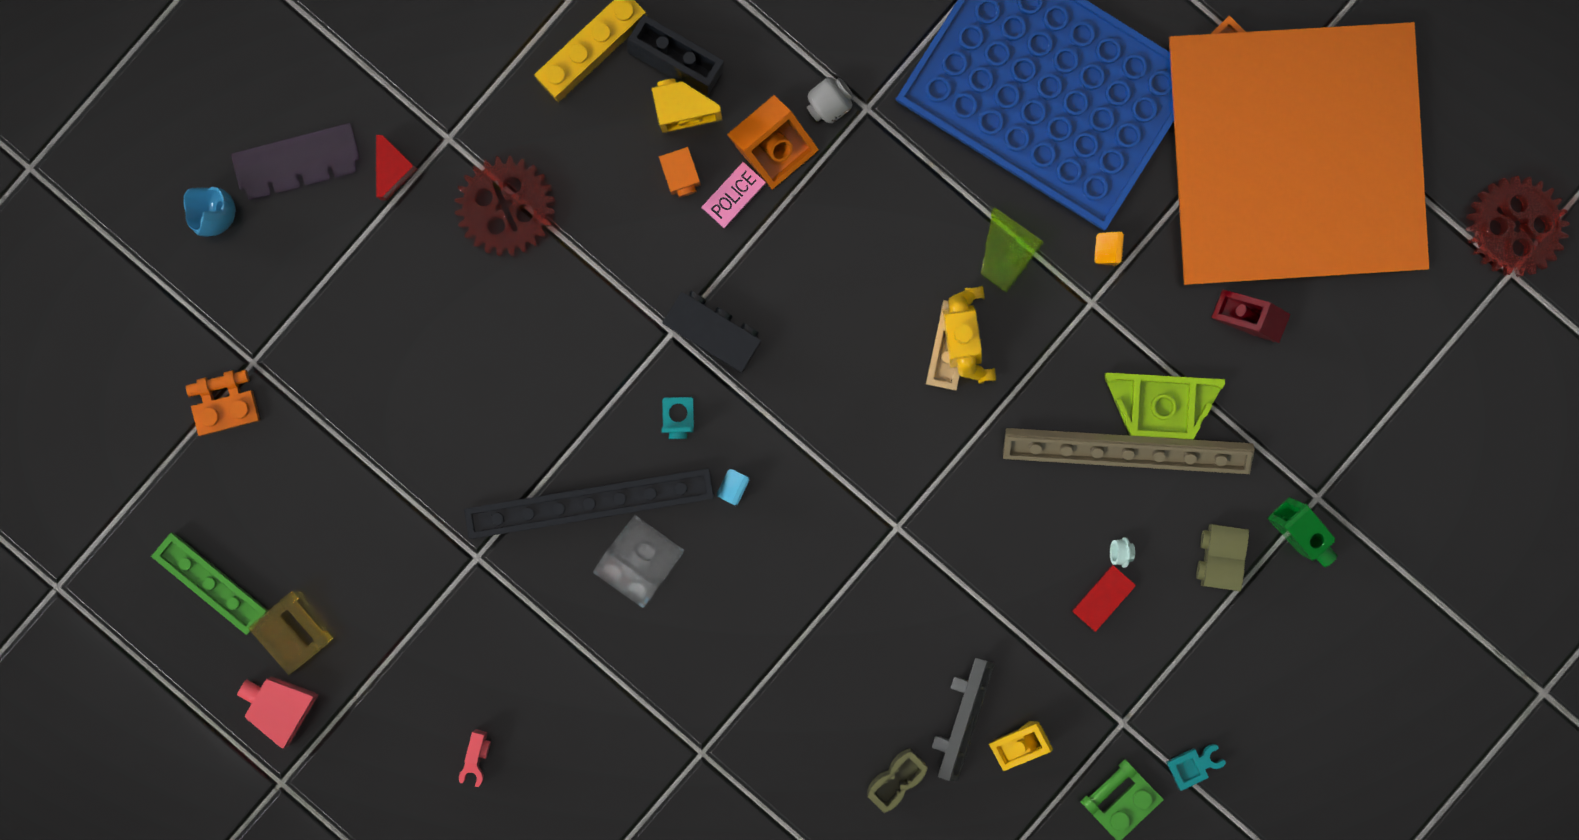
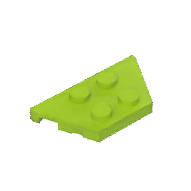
M1105 373L1104 377L1129 435L1193 440L1201 427V423L1212 408L1217 395L1225 385V379L1123 373Z

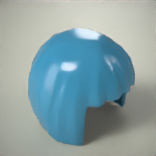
M213 186L210 188H190L184 195L183 204L186 222L197 235L203 237L216 236L226 231L233 223L236 212L235 203L225 190Z

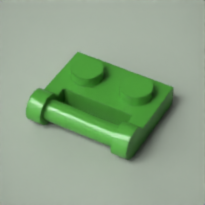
M1126 759L1118 765L1120 768L1090 797L1086 795L1080 801L1116 840H1122L1163 801L1162 797ZM1130 777L1134 783L1102 812L1097 806Z

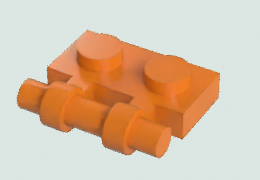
M231 370L224 372V376L212 379L204 377L197 379V383L186 385L188 397L200 395L203 402L191 406L198 436L261 421L254 392L247 391L241 393L239 384L249 382L247 370L239 372ZM223 388L228 389L230 396L214 400L212 391Z

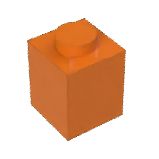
M688 147L659 156L672 195L678 193L680 198L697 192L695 187L701 186Z

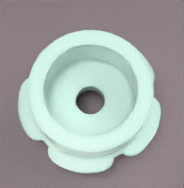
M1123 537L1120 540L1112 541L1110 559L1112 564L1122 565V568H1126L1129 562H1133L1135 558V547L1133 543L1129 542L1128 538Z

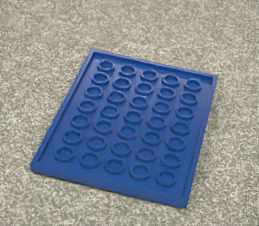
M958 0L895 100L1103 231L1110 224L1174 122L1170 52L1087 0Z

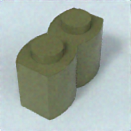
M1211 524L1208 526V530L1202 531L1200 547L1205 549L1204 561L1198 562L1196 578L1201 580V586L1241 591L1249 538L1248 529Z
M910 748L902 751L893 759L889 770L879 774L871 782L867 790L868 798L883 812L892 810L900 803L905 791L913 788L923 779L928 768L926 763Z

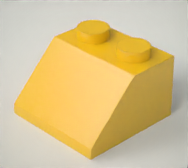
M666 79L657 82L658 87L651 88L662 133L722 120L720 105L684 82L676 83L675 79Z

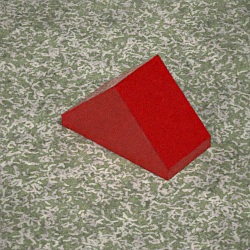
M376 135V197L380 200H388L418 169L383 135Z

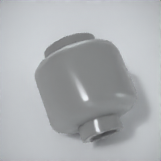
M827 77L809 91L808 100L810 105L807 106V109L816 121L823 119L827 123H834L852 108L851 99L854 95L842 79L838 78L835 80Z

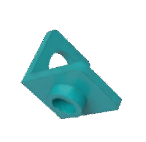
M663 398V428H661V432L669 433V439H687V433H694L693 398ZM675 404H682L687 409V417L681 422H675L669 416V410Z

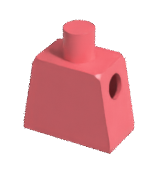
M274 677L267 678L262 687L246 679L237 693L239 697L251 703L245 718L281 748L290 745L318 697V694Z

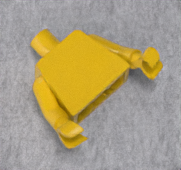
M979 286L965 288V291L950 297L948 301L949 309H943L942 313L950 368L957 367L961 377L978 380V383L982 384L985 381H995L997 379L995 368L983 369L982 366L976 365L981 364L982 351L976 310L973 305H968L975 299H985L984 288Z

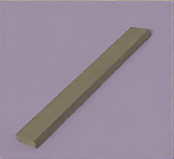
M1006 428L1003 459L1250 474L1255 449L1253 443Z

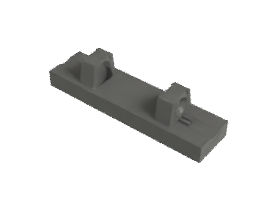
M975 658L969 680L954 677L951 689L962 692L964 695L950 739L935 736L932 748L945 752L938 775L939 778L947 781H958L993 672L995 665L993 662Z

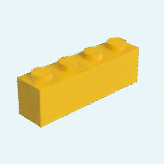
M613 0L541 67L534 76L559 103L631 35L643 14L647 16L646 12L635 0Z

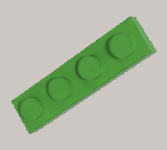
M174 532L167 536L151 556L246 635L252 632L269 611Z

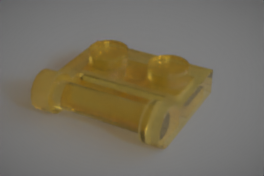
M292 591L248 628L288 675L332 640V636L327 631L323 632L297 602L299 598ZM288 610L314 639L311 644L307 646L281 616L284 611Z

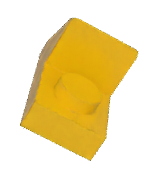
M1029 721L1018 730L994 739L989 743L1003 771L1053 750L1040 723L1036 721Z

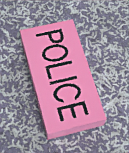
M742 162L707 200L702 209L725 229L762 189L766 182Z

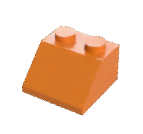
M775 95L727 134L744 158L772 190L819 151L791 110Z

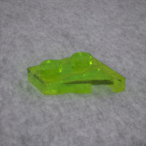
M994 207L991 213V223L986 241L981 275L1007 293L1042 246L1043 241Z

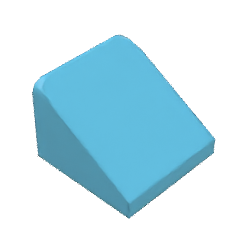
M729 469L718 489L717 496L733 505H738L750 481L749 477Z

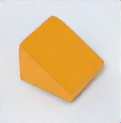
M1123 232L1097 234L1094 260L1096 264L1117 266L1122 262Z

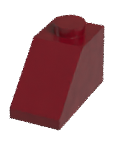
M1223 289L1211 318L1251 335L1279 343L1291 314L1270 302Z

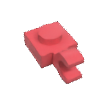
M477 729L472 732L464 761L465 765L459 774L460 783L465 782L467 773H474L477 777L475 787H479L482 784L484 774L479 768L481 758H487L491 741L486 740L488 732Z

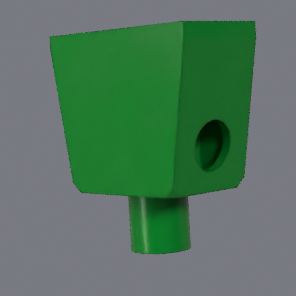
M1289 497L1267 517L1273 526L1302 556L1312 561L1317 559L1323 567L1331 565L1337 559L1338 555L1330 547L1335 542V537L1308 505Z

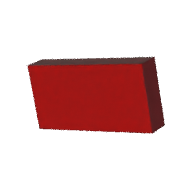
M1111 565L1072 609V612L1096 632L1136 585L1114 565Z

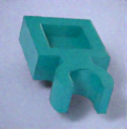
M1208 745L1203 750L1202 755L1199 756L1193 748L1166 761L1180 791L1209 778L1205 769L1209 767L1219 769L1226 764L1223 758L1216 762H1212L1210 759L1211 753L1219 749L1218 745Z

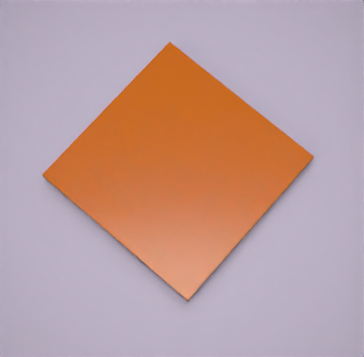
M1415 22L1169 37L1184 285L1429 269Z

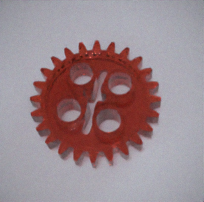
M496 156L495 165L493 166L485 159V169L481 171L476 166H473L476 176L472 178L465 175L464 178L469 185L467 187L458 186L464 197L456 198L455 202L463 205V208L455 211V215L465 218L458 226L460 228L469 227L465 237L470 239L476 236L474 246L477 248L486 243L485 252L488 254L494 247H496L499 257H502L504 249H508L512 257L515 256L516 247L527 253L526 243L530 242L533 246L537 247L538 244L534 237L539 235L546 238L547 235L542 230V227H552L553 225L546 219L547 215L556 214L555 210L548 208V204L556 201L555 198L546 196V193L552 187L551 185H541L546 178L544 174L534 177L537 169L536 166L532 165L525 170L526 161L524 159H521L517 166L514 165L512 156L508 157L506 164H503L501 158ZM510 179H519L521 181L519 192L515 194L507 193L505 188L507 182ZM494 181L499 183L505 200L508 203L513 202L509 206V211L518 227L516 232L512 231L507 215L502 210L498 211L502 203L494 189ZM482 191H490L493 195L492 202L488 206H480L478 204L477 198ZM523 207H531L534 212L532 219L525 223L518 220L519 210ZM495 219H502L505 222L504 231L498 235L491 234L489 229L491 222Z
M1519 176L1512 177L1510 184L1506 178L1500 179L1499 187L1494 183L1489 184L1487 187L1490 194L1484 191L1478 193L1482 203H1471L1472 208L1477 212L1466 217L1474 221V225L1466 228V231L1474 232L1475 237L1468 240V243H1477L1479 246L1473 254L1483 253L1485 255L1481 262L1483 265L1492 261L1493 272L1503 267L1504 276L1510 275L1513 269L1516 277H1521L1524 275L1525 269L1529 275L1536 273V266L1541 270L1548 268L1545 259L1551 262L1556 261L1557 257L1553 250H1564V246L1558 241L1569 237L1566 233L1561 232V228L1570 225V222L1561 221L1560 216L1568 211L1566 209L1558 210L1556 207L1562 199L1552 200L1550 198L1554 191L1553 188L1543 192V181L1537 182L1532 186L1531 177L1525 178L1522 184ZM1513 197H1517L1522 202V210L1520 212H1516L1511 208L1510 203ZM1498 207H1500V208L1502 209V212L1504 213V215L1500 214V213L1497 211V208H1498ZM1536 218H1540L1545 224L1543 233H1539L1534 229L1533 224ZM1492 220H1496L1501 224L1502 229L1499 235L1493 234L1490 230V222ZM1516 221L1521 222V225L1519 226V229L1521 231L1519 232L1514 231V228L1516 227V224L1514 222ZM1531 238L1535 239L1538 242L1537 246L1533 244ZM1516 240L1524 245L1522 256L1516 255L1513 251V243Z

